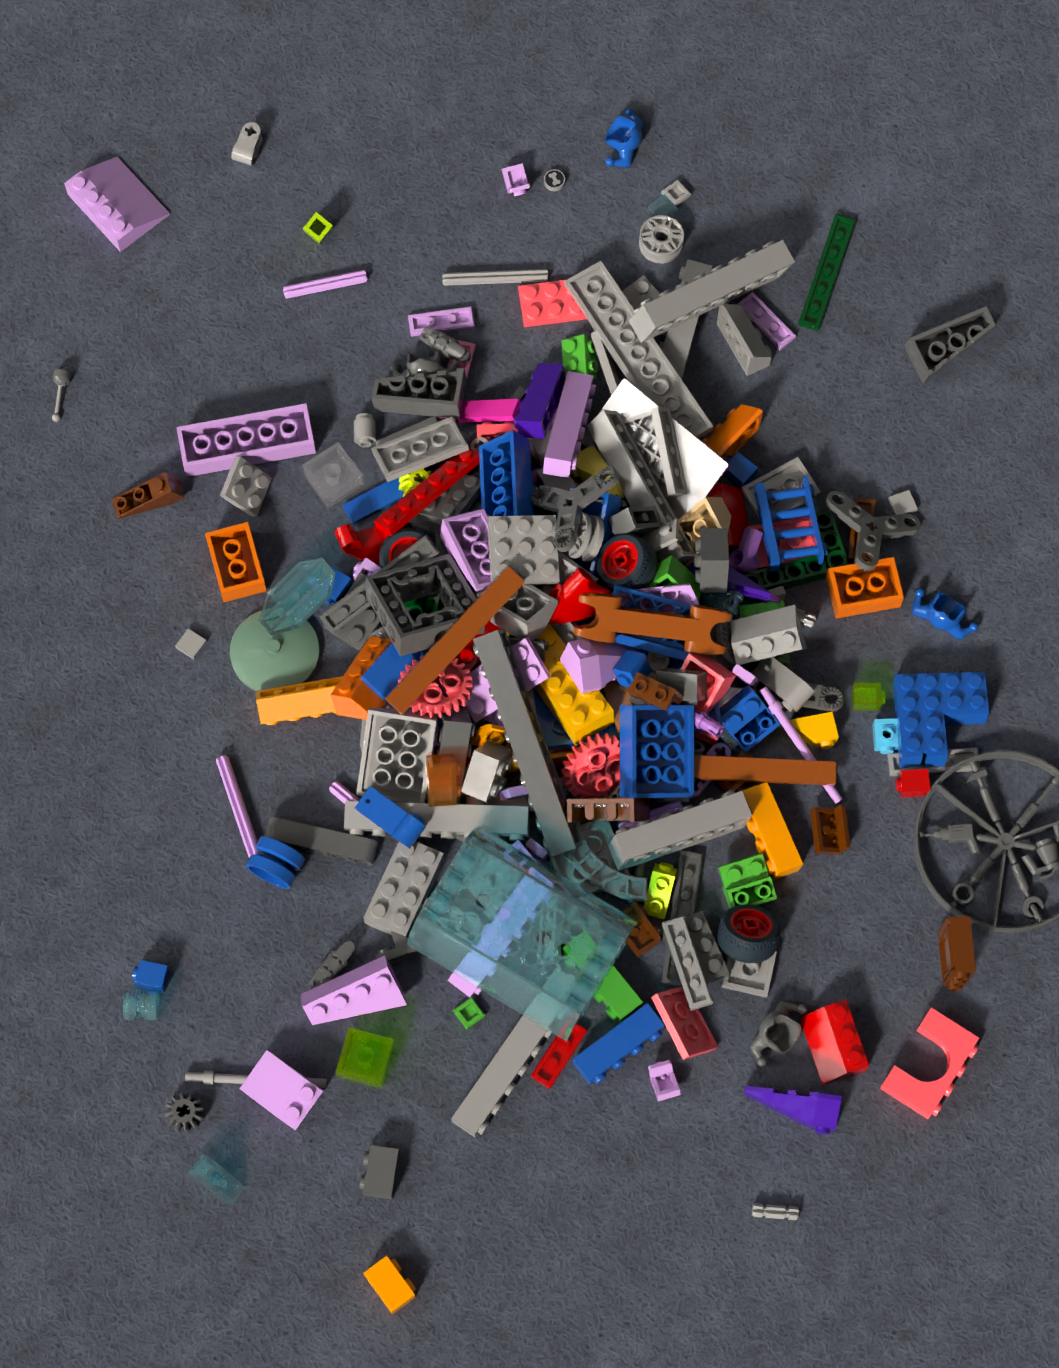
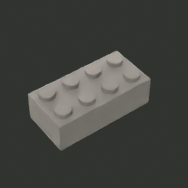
M416 841L410 849L398 842L363 917L364 923L391 935V931H394L409 938L421 912L422 905L444 862V853Z

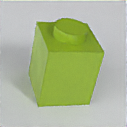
M316 212L304 226L303 231L321 244L333 229V225Z

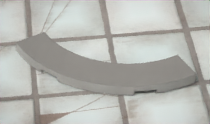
M575 822L582 845L565 853L578 872L591 884L608 894L626 900L647 902V878L617 872L605 865L587 845L580 822Z

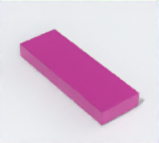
M519 399L463 401L461 417L457 420L460 423L514 421L515 416L518 415L521 401Z

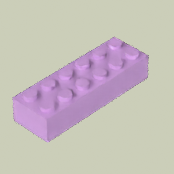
M306 403L177 427L186 477L231 469L235 457H242L252 465L316 453Z

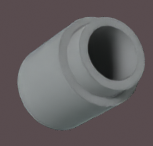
M361 413L356 415L354 420V442L360 447H370L376 441L375 420L371 414Z

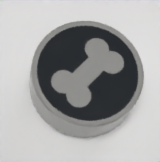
M549 170L544 176V185L550 191H559L565 185V176L559 170Z

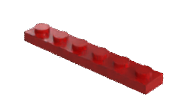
M469 448L468 451L450 458L374 521L376 528L392 536L480 463L479 453Z

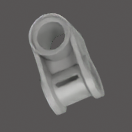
M249 122L242 127L238 140L232 150V160L251 166L254 165L252 162L254 158H257L258 150L262 143L261 130L258 124Z

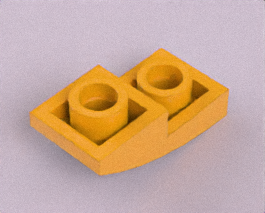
M493 724L484 725L474 732L473 737H470V744L480 746L486 741L502 744L506 740L504 734L506 731L505 727Z

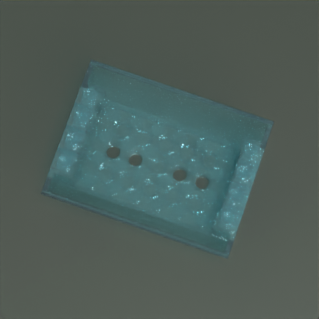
M477 826L467 836L419 913L410 932L407 945L567 1042L639 924V921L483 827ZM485 895L489 898L490 903L487 907L481 908L476 904L479 896ZM499 908H507L510 911V916L505 920L499 919L496 915ZM541 932H547L551 939L547 944H540L537 941V935ZM561 944H566L571 949V953L566 957L560 956L557 952V948Z

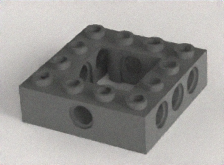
M450 554L366 577V597L400 657L432 648L477 599ZM437 593L445 606L443 610L429 614H420L416 618V623H414L410 616L409 608H406L403 603ZM485 626L476 635L485 633Z

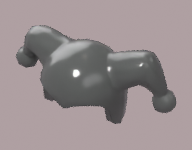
M436 351L435 356L428 358L415 357L408 353L406 370L400 373L399 366L392 364L390 371L394 377L404 376V378L414 377L415 374L424 373V375L437 374V371L444 370L446 372H454L460 366V362L458 359H453L451 366L446 369L441 366L440 351Z
M781 1001L776 1007L775 1012L766 1015L759 1025V1033L750 1045V1050L756 1057L759 1066L767 1064L766 1058L762 1056L764 1048L770 1047L780 1054H785L794 1047L799 1039L801 1026L789 1017V1013L798 1011L800 1014H805L807 1007L804 1004L797 1005L789 1001Z

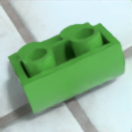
M762 853L718 866L723 884L722 888L730 908L738 905H759L777 899Z

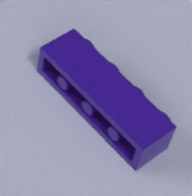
M538 363L535 372L532 373L530 386L526 388V396L524 401H521L520 411L514 419V426L523 437H546L566 380L563 364Z

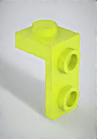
M655 863L647 892V902L644 904V908L649 916L664 919L666 916L677 869L673 868L671 864Z

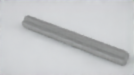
M548 270L443 273L442 278L443 285L547 282Z

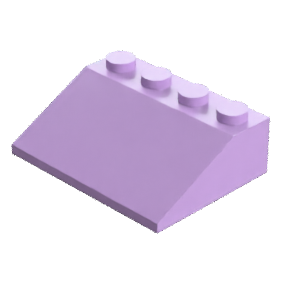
M118 157L84 169L64 183L70 198L120 252L170 215Z

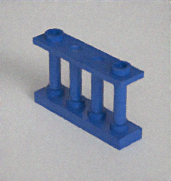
M803 477L802 488L774 492L765 491L764 483L755 484L754 497L770 572L779 571L780 562H783V559L816 555L818 565L823 564L824 556L827 555L826 543L821 541L812 497H814L813 484H809L808 477ZM804 496L806 507L781 511L769 510L768 504L771 501ZM808 516L809 527L782 531L773 529L772 523H775V520ZM808 535L813 537L814 546L783 551L777 548L776 542H779L781 539Z

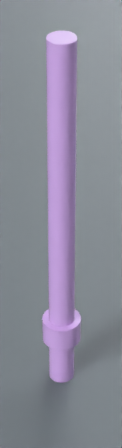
M767 686L762 688L759 692L768 704L767 708L772 714H775L804 759L817 761L782 710L783 706L779 700H775ZM823 785L835 804L843 799L834 786Z

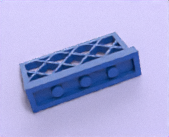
M615 584L613 590L614 595H618L619 591L628 593L632 601L621 607H629L635 604L636 608L640 609L636 602L643 598H648L654 605L648 610L659 611L658 608L667 603L673 606L676 611L674 612L675 614H681L688 609L690 610L692 605ZM619 632L616 634V643L685 661L688 654L691 653L684 651V644L677 642L676 639L671 641L667 640L668 638Z

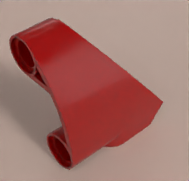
M352 524L342 525L334 531L344 553L360 560L367 558L380 566V549L389 534L377 529L376 526L355 531Z
M578 567L564 582L563 586L558 584L551 590L549 596L558 600V605L547 625L578 621L596 615L594 607L579 602V594H612L613 590L604 584L599 586L594 583L590 574Z

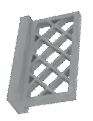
M656 407L650 409L651 411L623 419L622 421L626 428V424L629 423L637 426L631 437L635 444L641 447L640 453L642 457L646 451L652 455L647 466L651 473L657 477L656 482L658 486L661 480L666 483L667 493L663 494L665 499L687 494L670 408ZM652 416L653 426L649 430L644 424L647 418ZM641 430L648 434L644 444L637 440ZM652 438L656 439L658 444L655 452L648 448ZM657 459L662 464L660 473L652 469Z

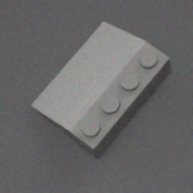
M368 708L356 795L363 796L371 786L391 801L425 803L438 714L434 713V716L430 718L429 713L421 717L420 710L412 713V708H408L403 714H400L395 708Z

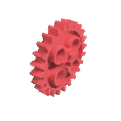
M458 658L451 661L410 706L412 707V713L420 710L421 717L429 713V717L432 718L434 713H437L439 718H442V713L444 712L451 716L452 709L459 712V705L465 707L466 700H470V693L473 691L470 670H465L464 663L458 665ZM412 660V666L405 665V671H401V678L398 679V683L418 663L416 660Z
M605 733L603 738L596 734L594 740L587 736L586 743L580 740V747L572 746L574 753L566 754L569 760L562 762L565 768L561 769L564 775L562 780L574 797L600 798L604 796L607 798L608 793H612L620 785V739L618 740L616 735L610 738L607 733Z

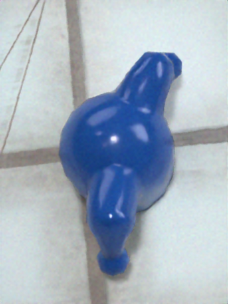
M632 108L625 110V115L630 117V119L618 116L606 134L605 143L616 149L620 154V158L616 160L608 157L605 161L608 166L630 167L633 150L641 143L644 122L634 114Z
M922 588L915 590L916 597L912 606V614L914 616L929 620L935 628L945 630L959 640L978 630L979 626L975 622H972L969 627L963 628L960 621L964 617L967 608L948 595L938 591L929 604H922L921 598L924 595V590Z

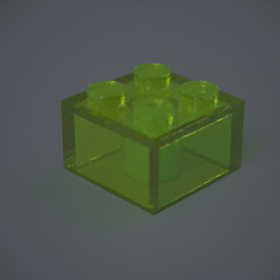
M348 1027L336 1069L337 1078L383 1089L395 1046L394 1039Z

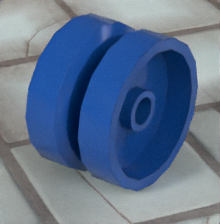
M265 836L260 837L255 846L258 854L249 857L246 868L257 877L277 887L290 889L295 881L293 871H300L305 858L296 850L280 841Z

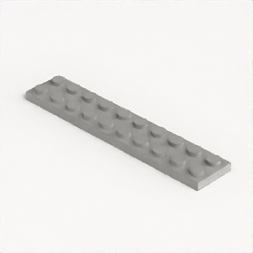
M602 261L565 280V287L593 329L597 332L628 381L659 407L670 408L671 416L697 438L713 431V425L654 338L643 343L640 342L629 322V319L634 315V309Z

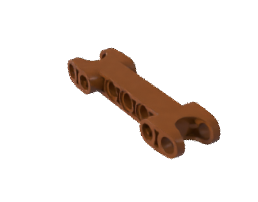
M579 594V602L594 607L596 616L592 623L574 627L573 634L594 641L615 643L616 634L619 632L684 640V651L705 655L726 653L727 645L713 641L710 637V632L715 624L732 620V614L727 611L709 606L691 605L690 614L683 615L621 607L622 597L614 594Z

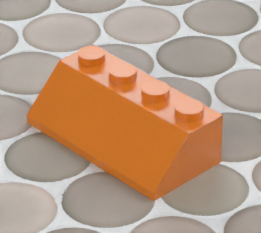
M743 404L737 409L733 408L726 416L727 420L723 424L719 423L713 429L711 437L709 439L704 438L702 442L724 460L729 456L733 457L760 429L763 411L759 408Z
M376 636L369 637L331 693L337 715L367 720L368 708L387 707L388 704L360 677L392 642L391 639Z

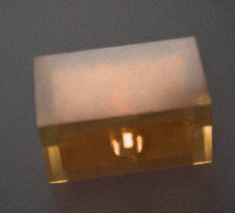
M454 754L426 755V789L429 807L457 805V797L461 796L460 783L456 782V776L460 775V762H456Z

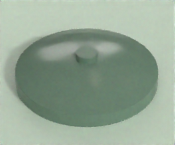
M280 608L265 609L250 615L238 626L230 644V659L236 675L247 687L254 691L306 683L313 675L320 655L318 638L310 623L299 614Z

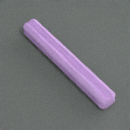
M359 270L287 285L283 287L285 298L365 283L367 282V275L365 270Z

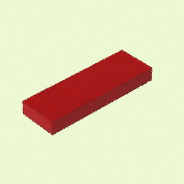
M568 1018L531 1074V1078L551 1089L588 1030Z

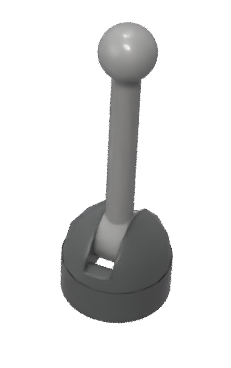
M56 369L53 373V381L58 386L55 413L52 415L54 422H58L61 418L59 409L62 388L67 386L71 379V372L67 370Z

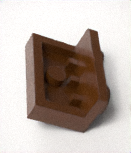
M839 805L836 808H812L810 814L815 854L837 855L849 850L851 838L848 831V815L845 805Z
M634 901L629 908L611 920L615 923V928L638 959L660 944V935L662 933L655 923L651 924L647 919L648 913L641 904L638 906Z

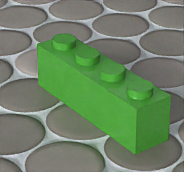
M583 931L563 947L564 955L562 957L570 967L574 965L579 971L577 973L578 978L584 985L588 983L593 989L591 994L597 1002L603 1001L607 1006L606 1012L613 1021L617 1019L621 1023L642 1007L643 1001L586 931Z

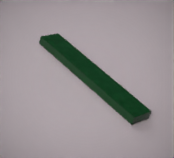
M835 214L798 326L819 331L855 225V219Z

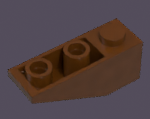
M164 472L113 498L112 502L117 519L171 505L185 498L180 478Z

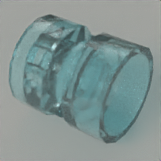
M125 990L123 998L124 1020L138 1021L140 1017H143L144 1021H158L159 991L145 990L143 994H140L139 990Z

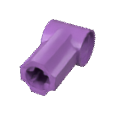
M745 527L738 549L734 550L729 557V565L745 574L756 571L759 564L756 554L763 533Z

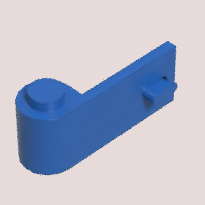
M371 786L354 807L355 810L409 849L426 828L423 824L425 819L415 812L412 815L405 812Z

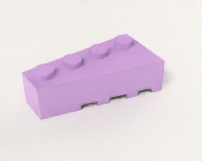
M382 956L300 994L302 1007L312 1025L407 1005L405 994L386 956Z

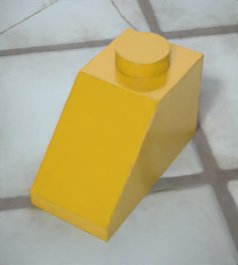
M833 712L790 720L803 741L813 747L821 746V749H828L833 747L834 743H837L839 736Z

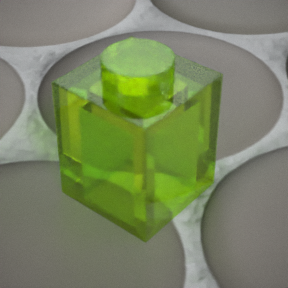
M881 683L853 684L852 711H879L881 705L885 704V691L881 690Z

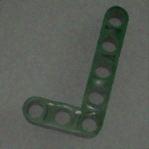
M826 510L816 513L817 523L825 521L828 524L827 526H820L818 524L821 541H832L834 543L833 546L826 545L827 555L824 556L823 564L818 565L817 556L814 555L780 564L779 571L770 572L768 567L749 572L745 576L766 590L780 586L788 589L826 579L829 568L839 567L831 563L833 560L839 561L841 563L840 566L846 565L847 556L832 514ZM817 566L820 571L814 572L809 567ZM789 572H797L799 576L791 577ZM775 577L778 581L772 583L767 578Z

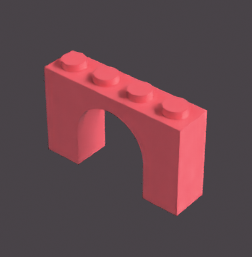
M930 1008L916 1031L939 1045L944 1051L947 1058L945 1075L936 1081L923 1082L894 1065L880 1087L881 1090L926 1119H929L931 1115L936 1117L943 1106L940 1103L943 1095L947 1097L950 1095L955 1087L952 1084L955 1076L961 1077L967 1067L964 1064L968 1056L973 1058L979 1048L976 1045L979 1037L933 1008Z

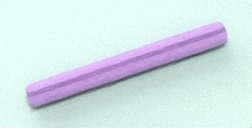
M222 755L216 759V763L248 857H250L251 855L258 854L255 850L257 839L228 756Z

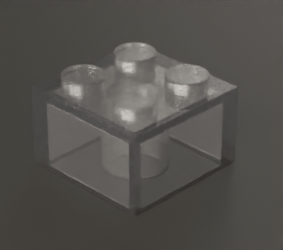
M339 442L302 465L303 476L327 508H330L364 486L363 474Z

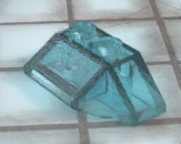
M322 557L298 562L266 595L259 621L269 634L273 636L299 628L331 597L336 572Z

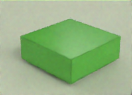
M472 997L453 1010L466 1030L485 1017V1014Z

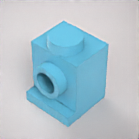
M897 718L874 720L872 725L874 751L888 754L898 749ZM889 733L891 736L890 738H885L883 736V734Z

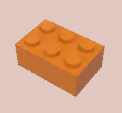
M248 522L205 533L223 603L266 592L264 578Z
M894 557L879 559L875 569L869 572L868 570H861L856 564L828 569L826 580L835 619L901 607L904 597Z

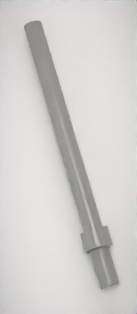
M205 1070L204 1073L186 1072L185 1081L204 1082L206 1085H213L214 1083L243 1084L249 1075L214 1073V1071ZM308 1078L320 1088H326L327 1079Z

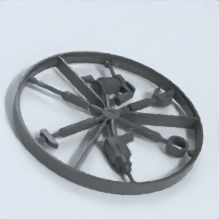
M991 752L976 755L959 762L942 774L933 784L931 791H928L916 817L913 836L914 854L919 873L926 887L938 903L955 917L967 916L956 909L958 904L965 905L972 900L974 896L972 886L981 880L994 864L993 861L1002 853L993 923L991 925L971 918V925L992 932L1018 933L1040 928L1059 918L1058 912L1043 920L1035 905L1037 903L1043 909V902L1038 897L1030 896L1028 891L1029 885L1020 863L1017 864V859L1012 847L1029 850L1036 849L1045 865L1044 867L1038 868L1030 854L1021 858L1033 876L1051 871L1050 874L1040 877V881L1051 878L1053 873L1059 870L1057 843H1059V821L1016 836L1020 829L1037 812L1039 804L1047 794L1059 783L1058 769L1043 760L1029 755L1014 752ZM990 759L1018 760L1040 767L1055 776L1052 779V783L1049 784L1037 801L1031 803L1016 821V825H1014L1009 833H1005L990 791L983 783L982 778L986 777L988 773L986 770L979 772L977 765L979 761ZM970 765L974 774H971L967 783L978 780L981 787V796L992 822L995 823L997 831L942 788L940 784L954 772ZM935 790L938 791L993 836L976 834L975 836L971 823L939 827L933 833L924 834L923 831H920V824L926 804ZM1050 828L1054 829L1056 835L1054 838L1041 840L1036 845L1034 843L1017 841ZM924 835L925 837L934 836L936 839L940 838L941 841L948 840V843L968 842L972 854L982 853L977 840L995 843L997 847L971 876V881L968 884L960 883L955 886L952 891L954 901L949 903L935 888L926 872L921 856L919 837L921 838ZM1006 853L1010 863L1013 865L1011 868L1020 890L1026 896V900L1022 903V912L1029 918L1034 916L1037 923L1014 927L996 926ZM958 888L968 890L970 897L967 901L958 899L956 894Z

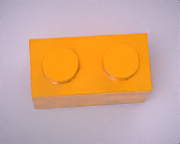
M385 1256L363 1274L393 1315L415 1298L413 1291L416 1288L409 1278L404 1280L399 1272L402 1268L394 1258L390 1260Z

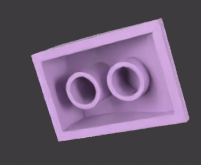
M266 1050L240 1087V1090L294 1130L299 1128L324 1092L322 1088L268 1050Z

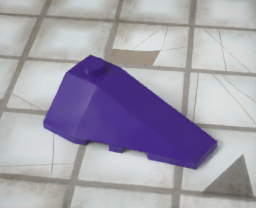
M694 563L687 568L694 575L695 570H699L698 567H694ZM729 566L727 592L780 603V598Z
M745 1086L743 1095L810 1129H815L817 1134L829 1135L830 1132H834L836 1129L842 1096L810 1092V1095L802 1096L796 1090L783 1091V1094H778V1090L773 1088Z

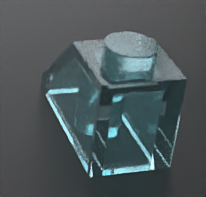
M204 1154L199 1156L187 1172L229 1206L235 1202L245 1188L217 1162Z

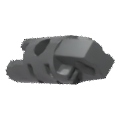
M425 327L419 338L429 345L431 349L440 351L444 356L448 358L454 357L461 362L471 360L470 352L462 347L458 340L447 336L443 332Z
M345 941L337 951L332 950L326 960L317 967L315 974L308 984L315 988L335 979L339 972L348 965L346 960L354 952L355 944L351 941Z

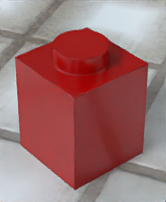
M928 769L901 770L899 778H895L896 791H900L901 798L926 796L928 791H931Z

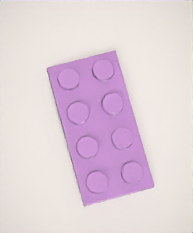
M529 637L512 646L527 692L551 677ZM481 666L470 672L473 691L470 693V700H466V707L475 723L498 709L495 700H492L489 694L490 685L482 674Z

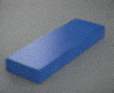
M399 478L385 482L343 504V509L352 524L354 525L402 499L405 491L399 490Z

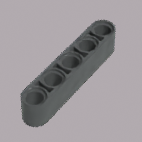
M275 817L270 818L265 837L280 841L291 848H301L300 851L314 854L319 852L323 853L322 856L336 859L341 857L345 858V861L358 864L364 862L367 863V866L373 865L378 846L377 841L369 838Z

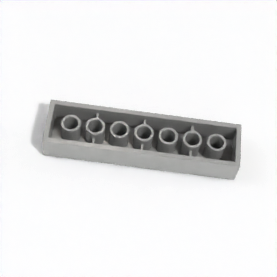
M781 240L777 243L771 241L765 244L760 251L753 249L745 255V258L740 259V257H736L728 262L729 265L725 267L719 265L712 269L708 275L702 273L689 284L685 281L679 284L676 290L672 292L668 289L659 294V298L655 300L648 298L640 304L641 307L634 310V315L629 319L640 342L643 343L781 277L795 263L784 241Z

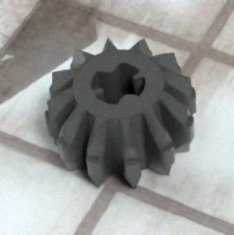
M184 1092L180 1093L179 1100L172 1096L171 1099L174 1104L166 1103L165 1105L167 1109L171 1110L164 1113L165 1118H171L167 1124L170 1127L175 1125L176 1132H179L183 1126L184 1132L189 1133V1125H192L196 1130L198 1126L195 1120L199 1122L204 1120L202 1116L198 1115L205 1112L204 1107H199L202 1101L200 1099L194 1100V1094L192 1093L188 1095L187 1099ZM187 1107L190 1114H185L182 1117L179 1111H184Z

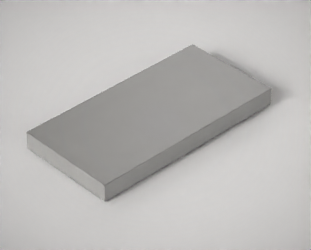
M453 417L371 448L387 482L469 450L468 444Z

